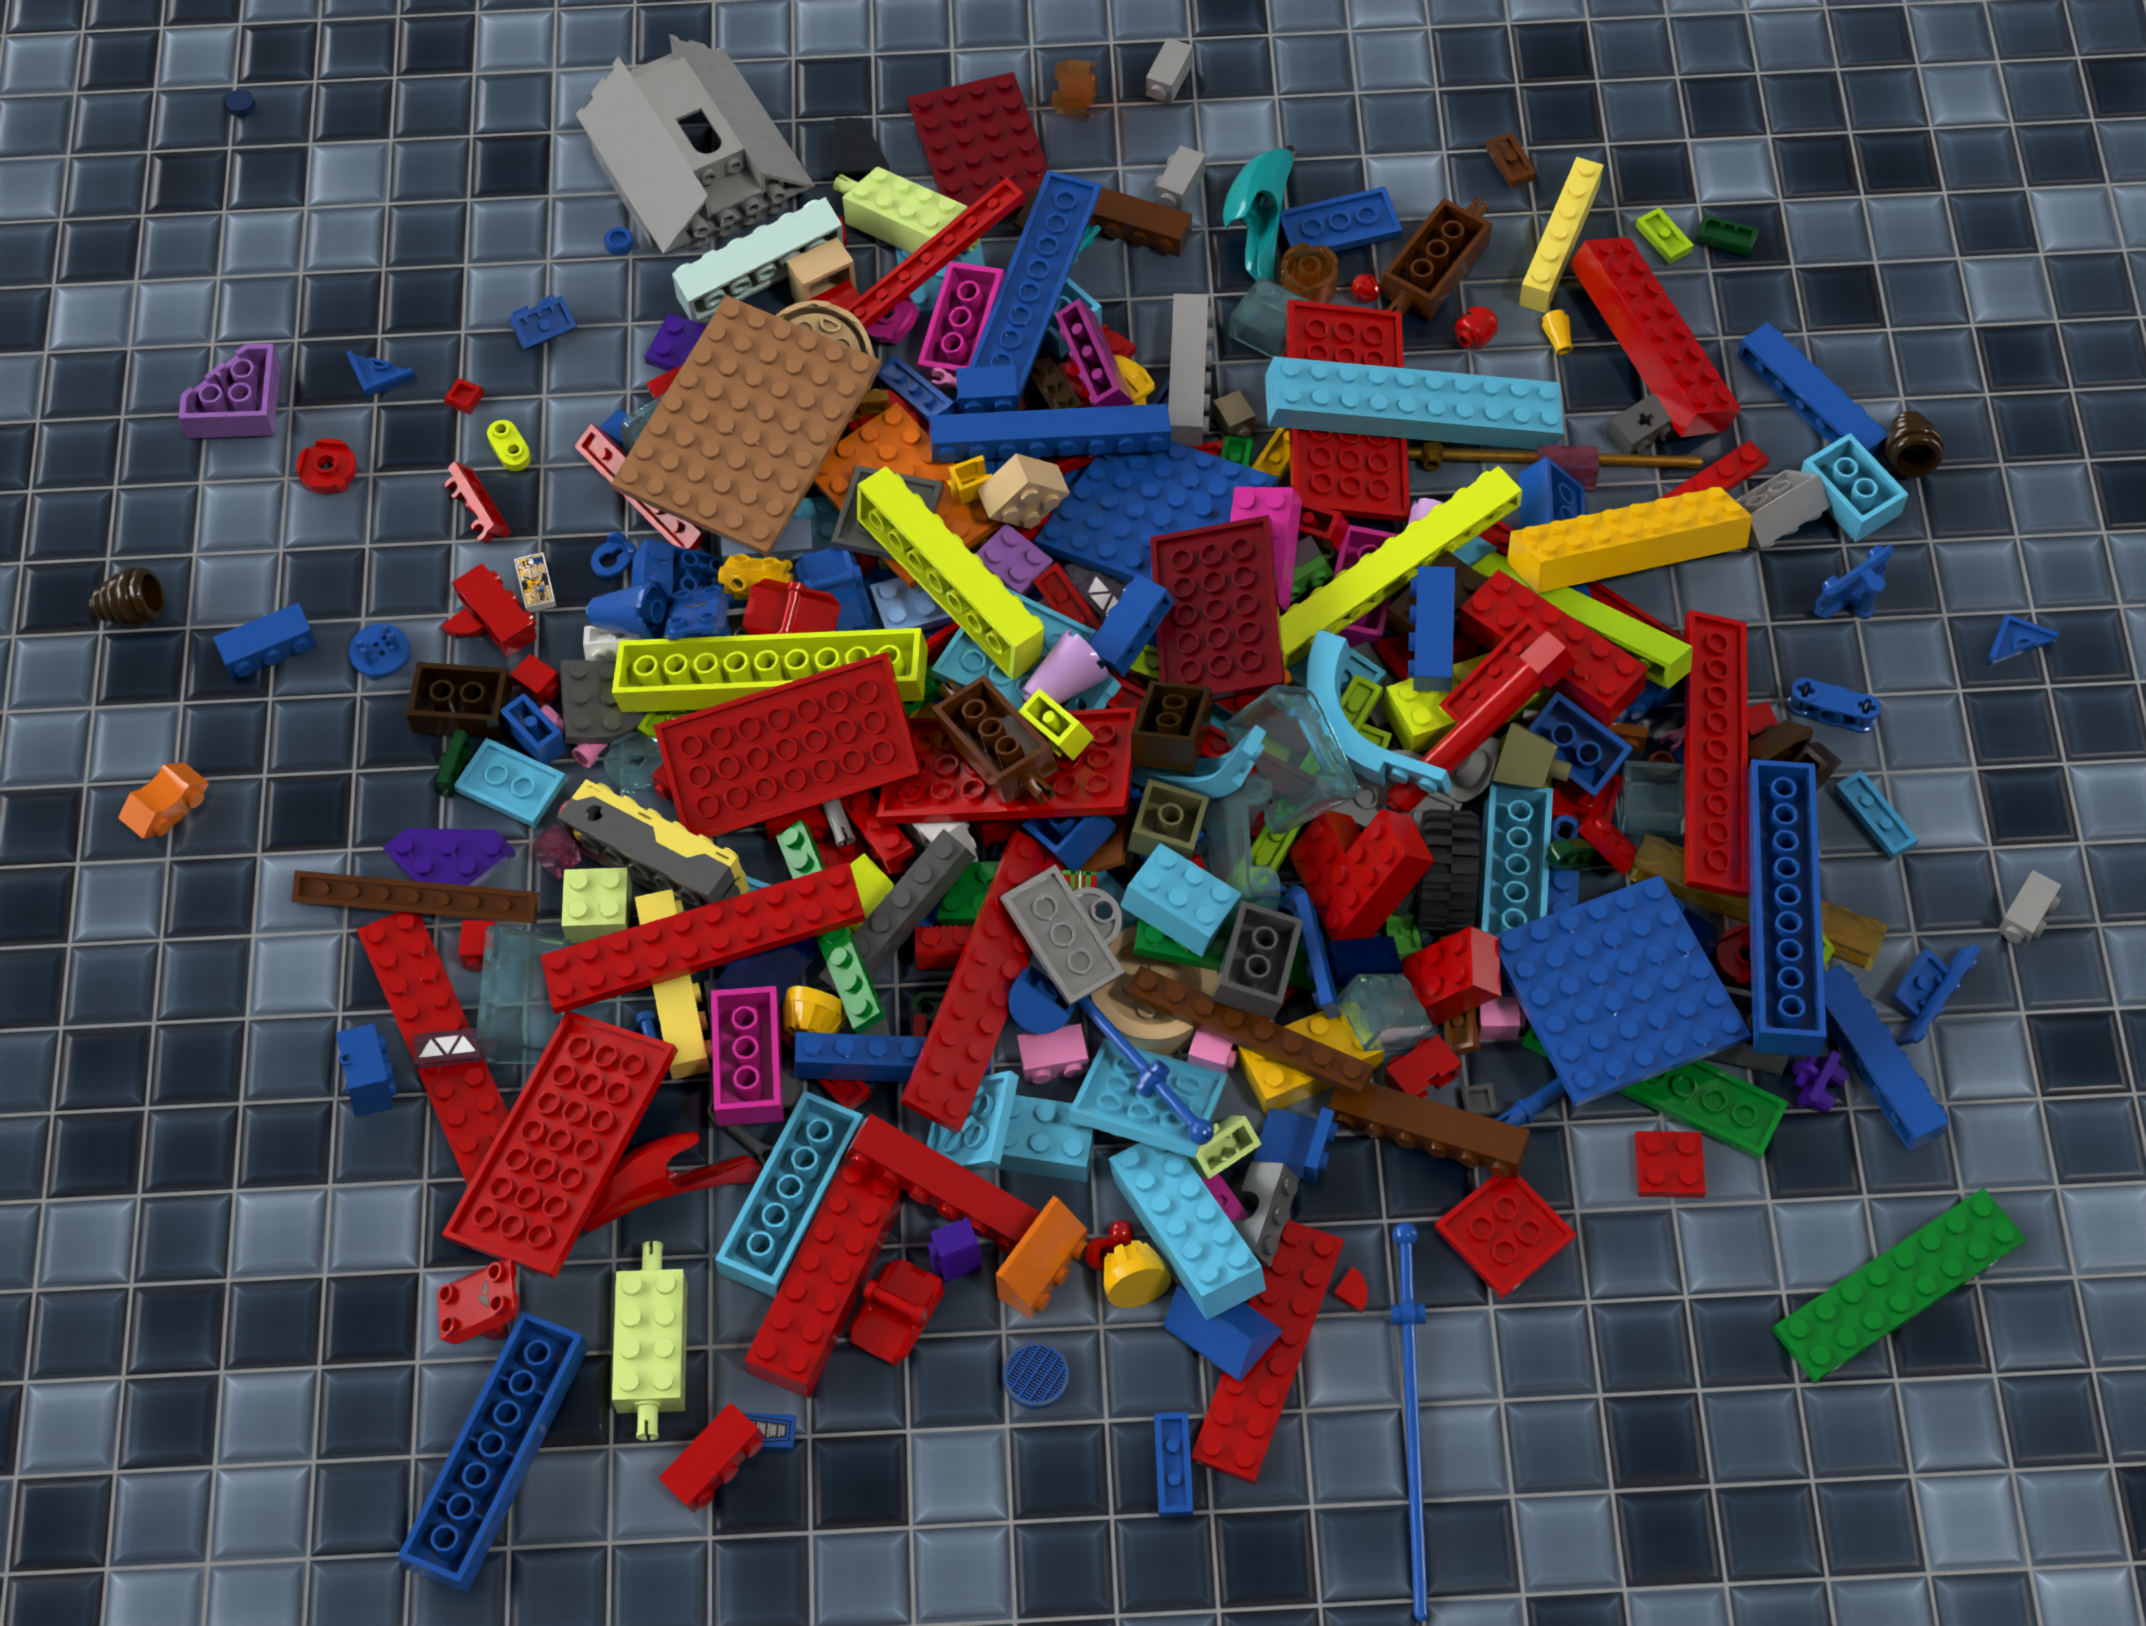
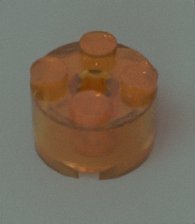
M1064 58L1062 63L1056 64L1055 80H1059L1058 91H1053L1051 108H1057V114L1091 118L1092 112H1087L1088 106L1094 105L1098 75L1092 74V67L1098 68V62Z
M1309 242L1292 246L1285 252L1281 263L1280 291L1286 301L1292 299L1328 304L1337 293L1338 259L1335 253L1322 244H1318V247L1308 246Z

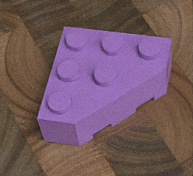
M273 343L244 344L235 351L236 356L225 365L221 362L204 376L205 380L194 389L188 388L181 394L178 419L187 439L274 435L281 363Z

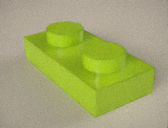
M1660 207L1636 220L1635 227L1668 264L1692 253L1694 247L1692 242Z

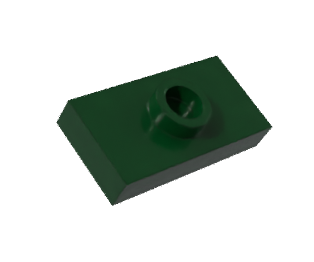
M1703 214L1695 242L1751 256L1759 228Z
M456 729L447 753L444 752L441 756L439 763L440 772L436 783L442 797L452 798L454 796V784L462 774L472 749L466 731Z

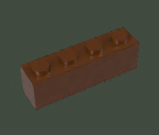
M1102 187L1088 227L1099 225L1101 230L1098 233L1107 235L1110 238H1118L1137 246L1158 250L1163 254L1180 257L1192 233V214Z

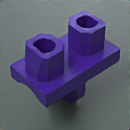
M1833 1050L1828 1057L1821 1056L1816 1059L1813 1056H1808L1806 1061L1797 1060L1794 1062L1791 1069L1794 1075L1797 1076L1795 1084L1803 1087L1794 1105L1801 1110L1811 1106L1821 1113H1825L1832 1108L1836 1101V1096L1824 1088L1828 1083L1837 1089L1846 1082L1850 1073L1838 1063L1842 1055Z

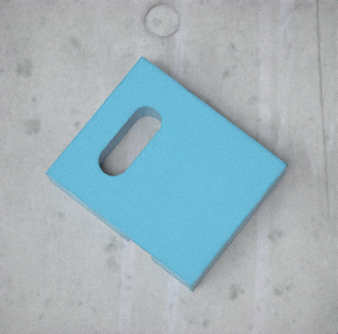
M1097 664L1101 670L1104 668L1102 665ZM1108 671L1109 676L1103 682L1072 697L1065 705L1067 711L1083 710V706L1087 704L1085 710L1104 709L1107 706L1106 703L1111 697H1114L1122 685Z

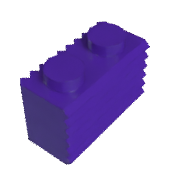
M964 1217L963 1221L957 1220L956 1224L951 1222L950 1226L939 1227L937 1231L932 1229V1242L926 1244L930 1255L928 1259L934 1274H941L944 1283L982 1269L979 1243L969 1219Z

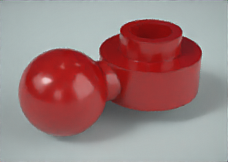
M1117 1220L1109 1226L1108 1238L1100 1236L1093 1238L1088 1243L1085 1253L1089 1267L1094 1270L1104 1271V1258L1107 1253H1114V1247L1120 1244L1126 1246L1133 1240L1134 1229L1132 1225L1125 1220Z

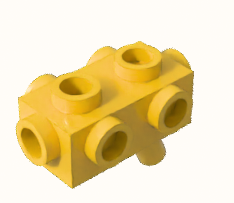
M744 554L730 555L724 566L719 568L718 583L724 585V592L732 594L734 599L747 600L752 584L764 578L784 583L793 581V574L789 573L793 565L788 559L779 561L773 557L760 559L750 558Z

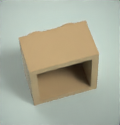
M838 237L822 242L817 247L804 253L796 254L786 261L791 296L796 303L808 301L847 280H850L857 290L854 261Z
M1017 453L977 490L989 519L1028 529L1037 526L1052 509L1058 507L1060 502L1070 494L1058 465Z

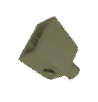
M1513 722L1510 724L1492 780L1528 787L1546 788L1549 776L1567 782L1573 764L1556 759L1559 749L1558 744Z

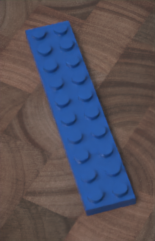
M1050 170L1046 171L969 367L1015 365L1018 405L1102 191V184ZM957 395L956 400H955V405H956L957 409H959V407H958V395Z

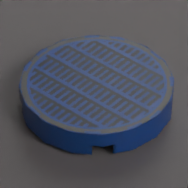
M1028 1342L1017 1347L1007 1357L1003 1367V1384L1008 1396L1019 1406L1030 1410L1046 1406L1050 1407L1055 1405L1068 1389L1070 1384L1069 1365L1064 1354L1055 1346L1044 1342Z

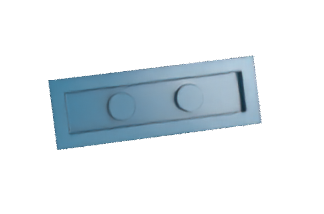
M1862 770L1835 785L1834 791L1891 860L1917 846L1919 839Z

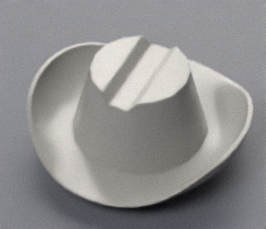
M1489 737L1449 775L1452 785L1447 794L1457 801H1469L1478 796L1492 782L1499 761V747L1494 739Z

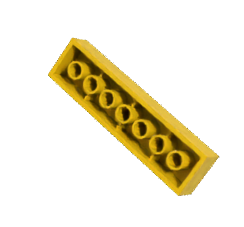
M1711 487L1694 493H1683L1680 496L1659 498L1656 501L1632 504L1618 509H1607L1600 513L1579 515L1572 519L1556 520L1548 524L1527 526L1524 529L1511 531L1507 563L1536 593L1745 548L1748 546L1752 515L1721 487Z

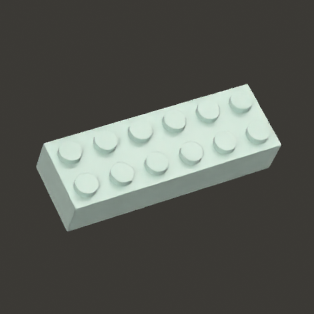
M826 197L820 200L809 201L802 209L794 213H785L778 221L768 226L761 225L752 234L744 238H735L726 247L718 251H709L700 260L692 264L685 263L679 266L676 272L672 273L676 297L689 320L699 322L715 314L726 295L741 301L789 277L786 261L796 254L804 253L817 247L820 243L830 241L836 237L844 246L842 224Z

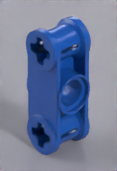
M1799 678L1792 685V694L1787 701L1789 711L1796 716L1862 734L1873 730L1876 724V717L1881 710L1879 700L1872 695L1851 691L1841 686L1822 683L1810 678ZM1805 686H1808L1807 692L1804 691ZM1800 702L1803 703L1801 709L1799 708ZM1868 702L1869 704H1868V707H1867V709H1866V708H1864V706H1865V703Z

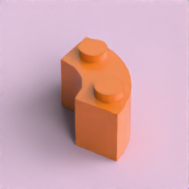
M185 762L164 764L159 773L147 785L139 790L130 792L118 818L142 839L156 835L162 836L192 808H196L202 803L204 792L209 782Z

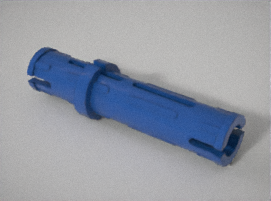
M1558 1077L1526 1099H1518L1514 1102V1106L1494 1119L1518 1127L1524 1123L1530 1124L1535 1120L1534 1117L1568 1095Z

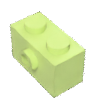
M1231 1115L1219 1124L1213 1122L1214 1136L1212 1140L1205 1145H1200L1195 1158L1186 1156L1201 1179L1212 1178L1261 1145L1246 1116Z

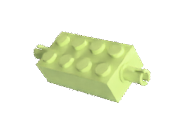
M878 166L860 182L840 174L839 177H836L833 184L834 191L844 194L842 199L845 224L912 254L968 209L964 204ZM980 238L966 249L973 252L977 248Z
M650 1241L642 1243V1270L616 1271L612 1402L617 1414L638 1413L636 1438L647 1441V1427L650 1441L658 1439V1412L685 1411L688 1283L683 1269L662 1270L663 1244L658 1241H653V1254Z

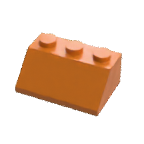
M1054 1195L996 1273L998 1299L1029 1319H1032L1037 1311L1040 1313L1044 1311L1051 1300V1291L1056 1285L1061 1286L1066 1281L1070 1273V1265L1075 1259L1080 1260L1084 1256L1088 1245L1087 1228Z

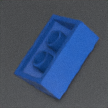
M1547 456L1519 472V487L1522 489L1521 506L1519 509L1521 529L1527 526H1539L1556 520L1562 521L1576 518L1579 515H1586L1584 486Z
M1558 691L1528 728L1559 745L1556 759L1573 764L1569 779L1593 797H1596L1633 749L1630 744Z

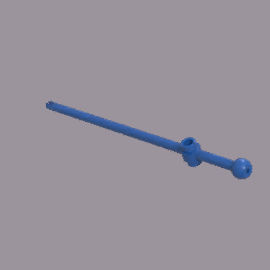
M1088 996L1077 1002L1081 1009L1140 1073L1135 1087L1147 1097H1151L1156 1091L1189 1128L1188 1136L1192 1142L1198 1145H1205L1210 1142L1214 1136L1212 1123L1206 1119H1198L1167 1085L1166 1077L1170 1073L1169 1067L1158 1059H1155L1149 1065Z
M1400 1223L1393 1229L1392 1239L1399 1246L1401 1305H1391L1392 1325H1402L1413 1602L1415 1619L1423 1622L1427 1619V1581L1416 1324H1426L1425 1304H1415L1412 1246L1418 1240V1231L1411 1223Z

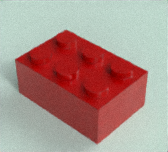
M1472 926L1402 959L1404 1017L1433 1028L1501 996L1499 939Z

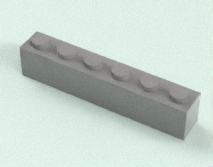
M1174 294L1168 402L1171 425L1170 440L1186 446H1202L1203 434H1209V416H1204V412H1210V394H1205V389L1211 390V372H1206V367H1212V350H1206L1207 346H1212L1213 328H1207V324H1213L1214 307H1208V295Z

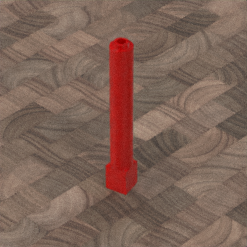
M1546 631L1519 656L1523 662L1419 761L1445 769L1448 775H1450L1544 685L1550 689L1577 661L1560 641L1549 631ZM1396 782L1386 791L1389 796L1386 803L1395 812L1401 813L1404 811L1408 815L1430 793L1410 782L1406 784Z

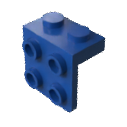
M1322 1107L1317 1120L1277 1108L1270 1109L1260 1137L1261 1145L1257 1147L1254 1162L1284 1163L1301 1181L1316 1184L1319 1171L1325 1172L1330 1153L1325 1152L1328 1142L1334 1143L1338 1124L1333 1122L1334 1110Z

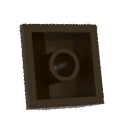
M1787 720L1782 721L1776 726L1773 724L1767 726L1757 738L1752 741L1748 740V770L1751 759L1792 762L1803 746L1810 743L1814 731L1809 726Z

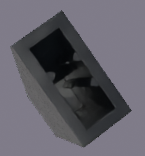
M834 118V181L836 177L843 174L852 180L860 182L877 166L890 172V165L863 118Z

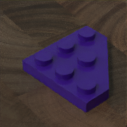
M406 828L383 846L386 855L412 881L478 886L516 856L515 850L496 830Z

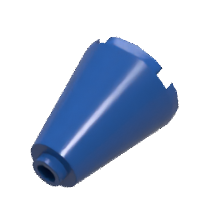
M648 581L592 598L586 608V616L591 625L596 628L642 640L666 639L664 632L669 605H671L673 599L664 583Z

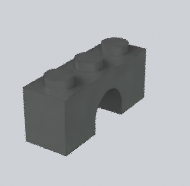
M1250 1163L1241 1191L1258 1208L1246 1220H1231V1223L1261 1266L1271 1268L1274 1256L1278 1251L1279 1240L1284 1225L1287 1223L1288 1213L1294 1195L1297 1193L1300 1180L1284 1163Z

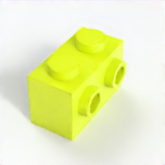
M1040 688L1018 711L1042 737L1044 736L1049 740L1047 743L1059 757L1064 753L1074 761L1094 738L1077 719Z

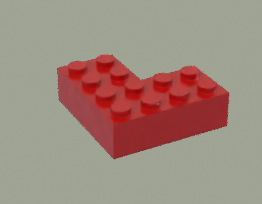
M1322 809L1288 852L1332 943L1361 950L1435 862L1411 816L1385 809L1379 811L1362 834L1351 815Z

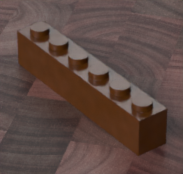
M1371 1082L1367 1084L1360 1098L1336 1088L1328 1109L1334 1110L1333 1122L1337 1123L1341 1129L1351 1130L1353 1128L1365 1132L1366 1135L1374 1139L1386 1138L1396 1141L1398 1145L1407 1149L1415 1147L1425 1150L1437 1158L1448 1157L1458 1160L1466 1167L1476 1168L1478 1166L1485 1168L1499 1177L1511 1176L1518 1178L1530 1146V1130Z

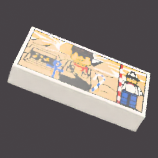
M541 552L514 559L526 610L534 612L555 607L556 602L544 553Z

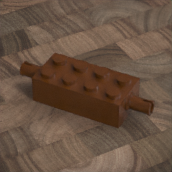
M1445 198L1441 200L1382 274L1380 295L1392 301L1386 310L1401 312L1402 317L1409 310L1430 321L1490 244L1492 223L1482 218L1489 210V205L1484 199L1477 205L1481 198H1474L1467 209Z
M982 675L962 689L957 686L954 680H946L947 684L952 688L951 690L943 682L938 692L945 700L932 707L941 733L1006 804L1027 790L1040 804L1047 803L1042 793L1050 801L1055 794V790L1044 779L1059 769L1051 746L985 675Z

